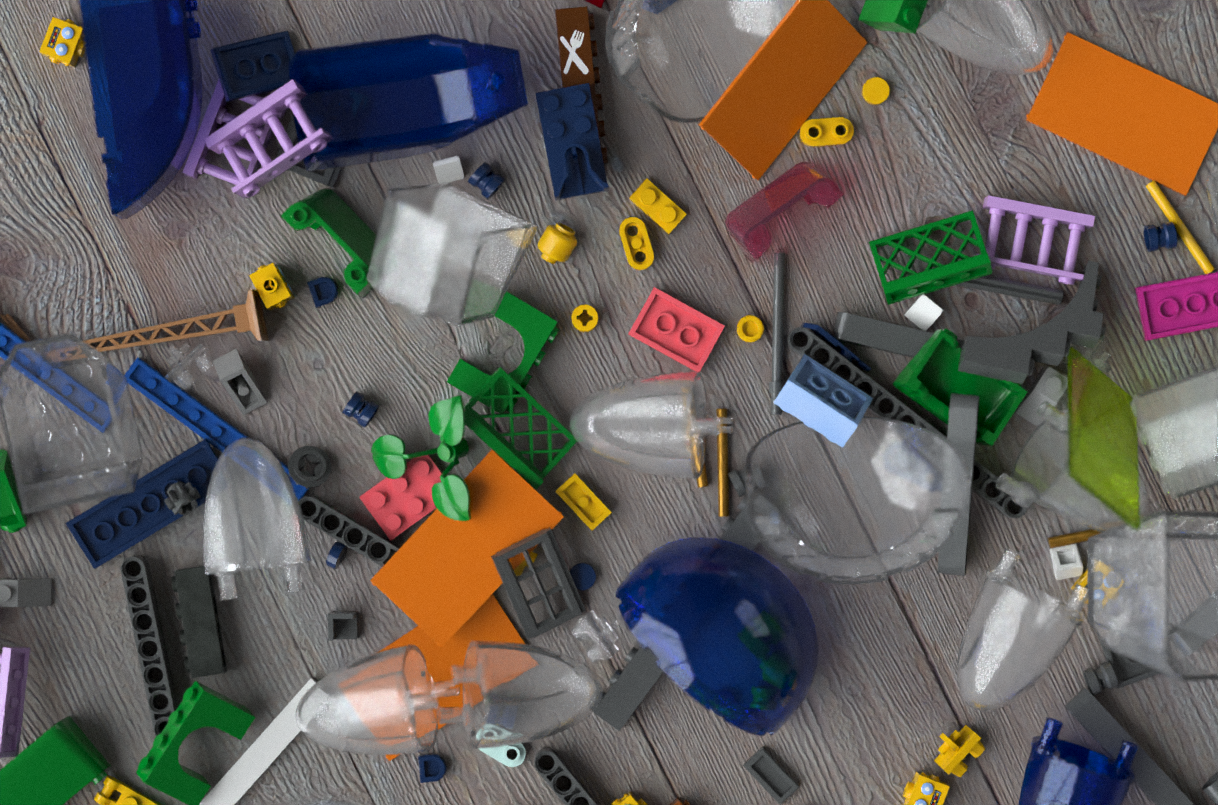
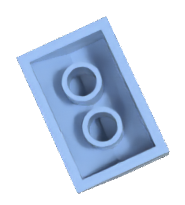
M804 354L773 403L778 405L783 411L801 420L806 426L824 435L829 441L843 448L859 425L873 398Z

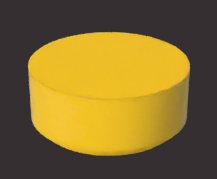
M870 78L862 87V96L871 105L882 104L889 96V85L882 78Z
M753 315L744 316L737 324V335L745 342L757 341L764 331L762 321Z

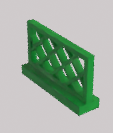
M973 210L869 242L888 305L992 274L991 262ZM970 220L972 228L967 236L955 231L959 223ZM938 229L947 233L941 244L929 238L931 233ZM951 235L964 240L958 251L945 246ZM914 237L921 241L916 250L912 251L903 246L906 239ZM925 243L938 248L932 259L919 254ZM968 243L979 247L981 254L969 257L962 253ZM888 245L895 249L890 258L887 259L878 255L877 248ZM899 251L911 256L905 267L893 262ZM942 251L954 256L951 263L946 265L936 261ZM916 258L928 264L925 271L917 273L910 270ZM890 266L902 271L898 279L886 281L885 274Z
M500 367L464 405L465 425L536 490L544 482L543 478L578 441ZM502 376L508 382V394L494 395V383ZM513 388L516 389L519 393L513 394ZM524 397L527 400L528 412L513 413V398ZM508 398L509 413L494 414V399ZM479 399H490V414H478L472 407ZM532 405H533L538 411L532 412ZM543 415L546 417L547 430L533 431L532 416ZM528 416V431L514 432L513 417ZM509 417V432L498 433L495 430L494 418ZM483 418H490V424ZM551 423H552L557 429L551 430ZM563 433L569 440L562 448H552V434ZM547 434V449L533 450V435ZM528 435L529 450H517L514 447V436ZM503 436H510V443ZM548 453V463L539 471L534 466L533 454ZM522 454H529V460Z

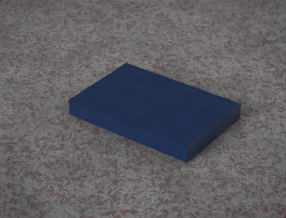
M288 31L223 45L210 50L226 102L275 91L292 79L299 84L304 82Z

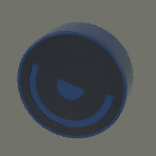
M339 541L333 544L327 556V566L333 569H337L340 566L347 551L346 545Z

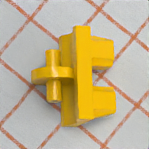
M967 725L960 732L955 730L949 737L942 732L939 737L944 743L939 747L938 751L941 753L934 762L946 773H952L961 777L968 768L962 761L964 757L970 753L974 758H977L985 751V747L980 741L981 737Z

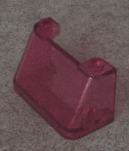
M800 162L732 210L727 215L725 227L752 264L771 245V235L764 226L766 223L801 198L805 200L808 206L817 203L821 206H826L828 209L838 202L844 194L834 181L813 164Z

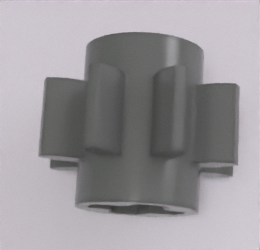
M176 482L169 487L167 491L169 497L164 501L169 510H172L175 515L178 513L188 515L197 508L196 499L201 496L196 487H193L190 482Z

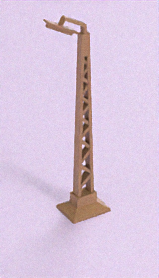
M252 289L248 291L246 304L233 306V309L38 351L50 360L232 331H237V333L251 331L259 341H269L261 297L257 290ZM9 314L0 315L14 333L28 343H31L30 338ZM234 314L236 326L220 329L227 315ZM219 317L213 329L201 321ZM194 323L205 330L203 332L187 334ZM187 324L180 334L169 328ZM162 329L172 335L171 337L156 339ZM154 331L149 339L141 334ZM134 335L138 337L140 340H142L139 342L129 343ZM127 336L122 343L116 340V338ZM108 341L114 344V346L104 347ZM101 342L97 348L92 345V343ZM84 346H86L87 348H89V350H82V349H83Z

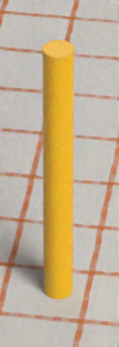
M1155 180L1147 184L1146 188L1169 222L1174 223L1176 232L1204 273L1209 274L1215 270Z

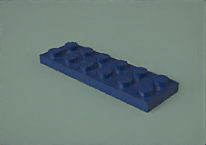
M207 439L202 440L65 523L94 569L184 516L179 513L175 515L172 510H169L164 501L169 497L167 491L174 483L190 482L193 487H196L201 496L196 499L197 507L234 485Z

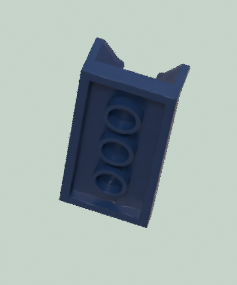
M589 83L535 93L555 201L609 191Z

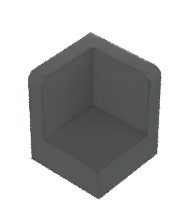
M358 611L328 613V641H334L335 639H358Z

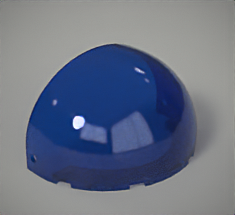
M680 539L658 547L646 555L617 587L616 598L622 602L618 606L621 615L642 648L646 650L649 647L653 651L652 653L659 658L656 664L670 679L707 710L710 711L713 707L723 713L722 719L727 723L754 735L764 736L768 732L772 736L781 729L803 703L813 683L818 665L819 648L815 624L804 599L796 587L777 567L759 554L743 546L720 539Z

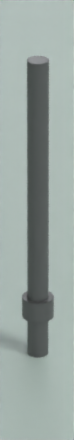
M774 253L772 382H769L771 415H782V409L773 402L785 385V382H782L785 253Z

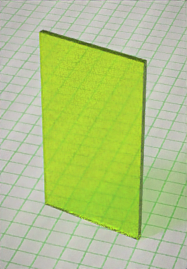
M1071 346L1067 356L1068 476L1137 531L1140 529L1136 400Z

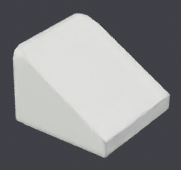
M459 156L434 161L433 167L439 184L464 178Z
M923 294L918 297L904 316L922 331H926L944 310Z
M1076 543L1050 548L1056 580L1077 577L1083 574V564Z

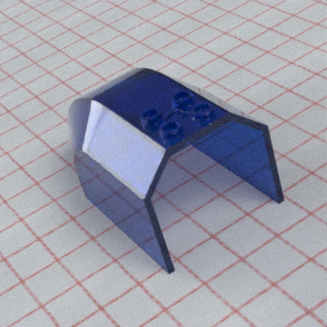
M79 0L97 138L103 137L106 153H101L102 164L106 165L107 179L105 181L111 213L120 219H128L138 213L163 192L182 167L193 145L200 121L203 95L202 72L197 38H201L199 21L196 22L194 17V11H198L197 0Z
M436 33L299 50L289 63V81L293 79L305 89L307 95L301 99L300 103L316 131L322 128L331 134L333 138L323 150L316 153L313 152L302 159L307 172L400 159L436 151L528 105L519 50L486 43L470 42L461 38L444 37ZM293 113L297 142L300 143L307 136Z

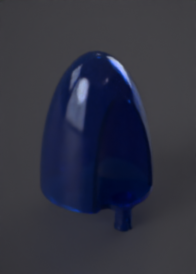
M1046 717L1041 736H1035L1031 741L1032 749L1023 778L1019 805H1122L1129 786L1135 779L1131 766L1139 746L1133 742L1122 740L1119 753L1114 762V759L1095 750L1058 739L1063 723L1057 719Z

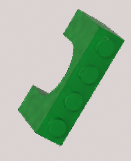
M866 0L858 20L879 31L915 34L928 0Z
M501 289L488 313L516 329L523 339V359L520 365L508 375L525 390L532 378L528 374L533 365L537 367L540 365L546 354L542 351L547 341L552 344L560 330L556 328L558 324L556 320ZM460 359L446 382L473 397L492 375H488ZM502 376L494 383V395L508 394V382ZM513 388V394L517 393L518 391ZM515 397L513 398V409L519 400ZM495 398L494 410L498 413L509 412L508 398ZM479 399V402L490 408V399Z
M195 681L192 687L188 688L184 693L183 700L177 710L173 711L169 716L168 724L162 733L156 736L153 747L147 756L140 761L136 773L144 784L187 805H199L211 785L203 775L179 764L178 753L183 740L191 732L203 727L218 728L241 740L256 717L247 707Z

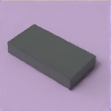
M763 747L743 764L744 768L779 805L786 801L800 787Z

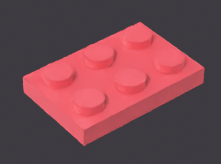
M654 287L628 335L691 370L700 373L725 326Z
M430 455L416 457L407 462V470L402 477L397 479L386 477L359 498L391 541L436 509L432 498V487L434 484L441 482L440 475L442 472Z

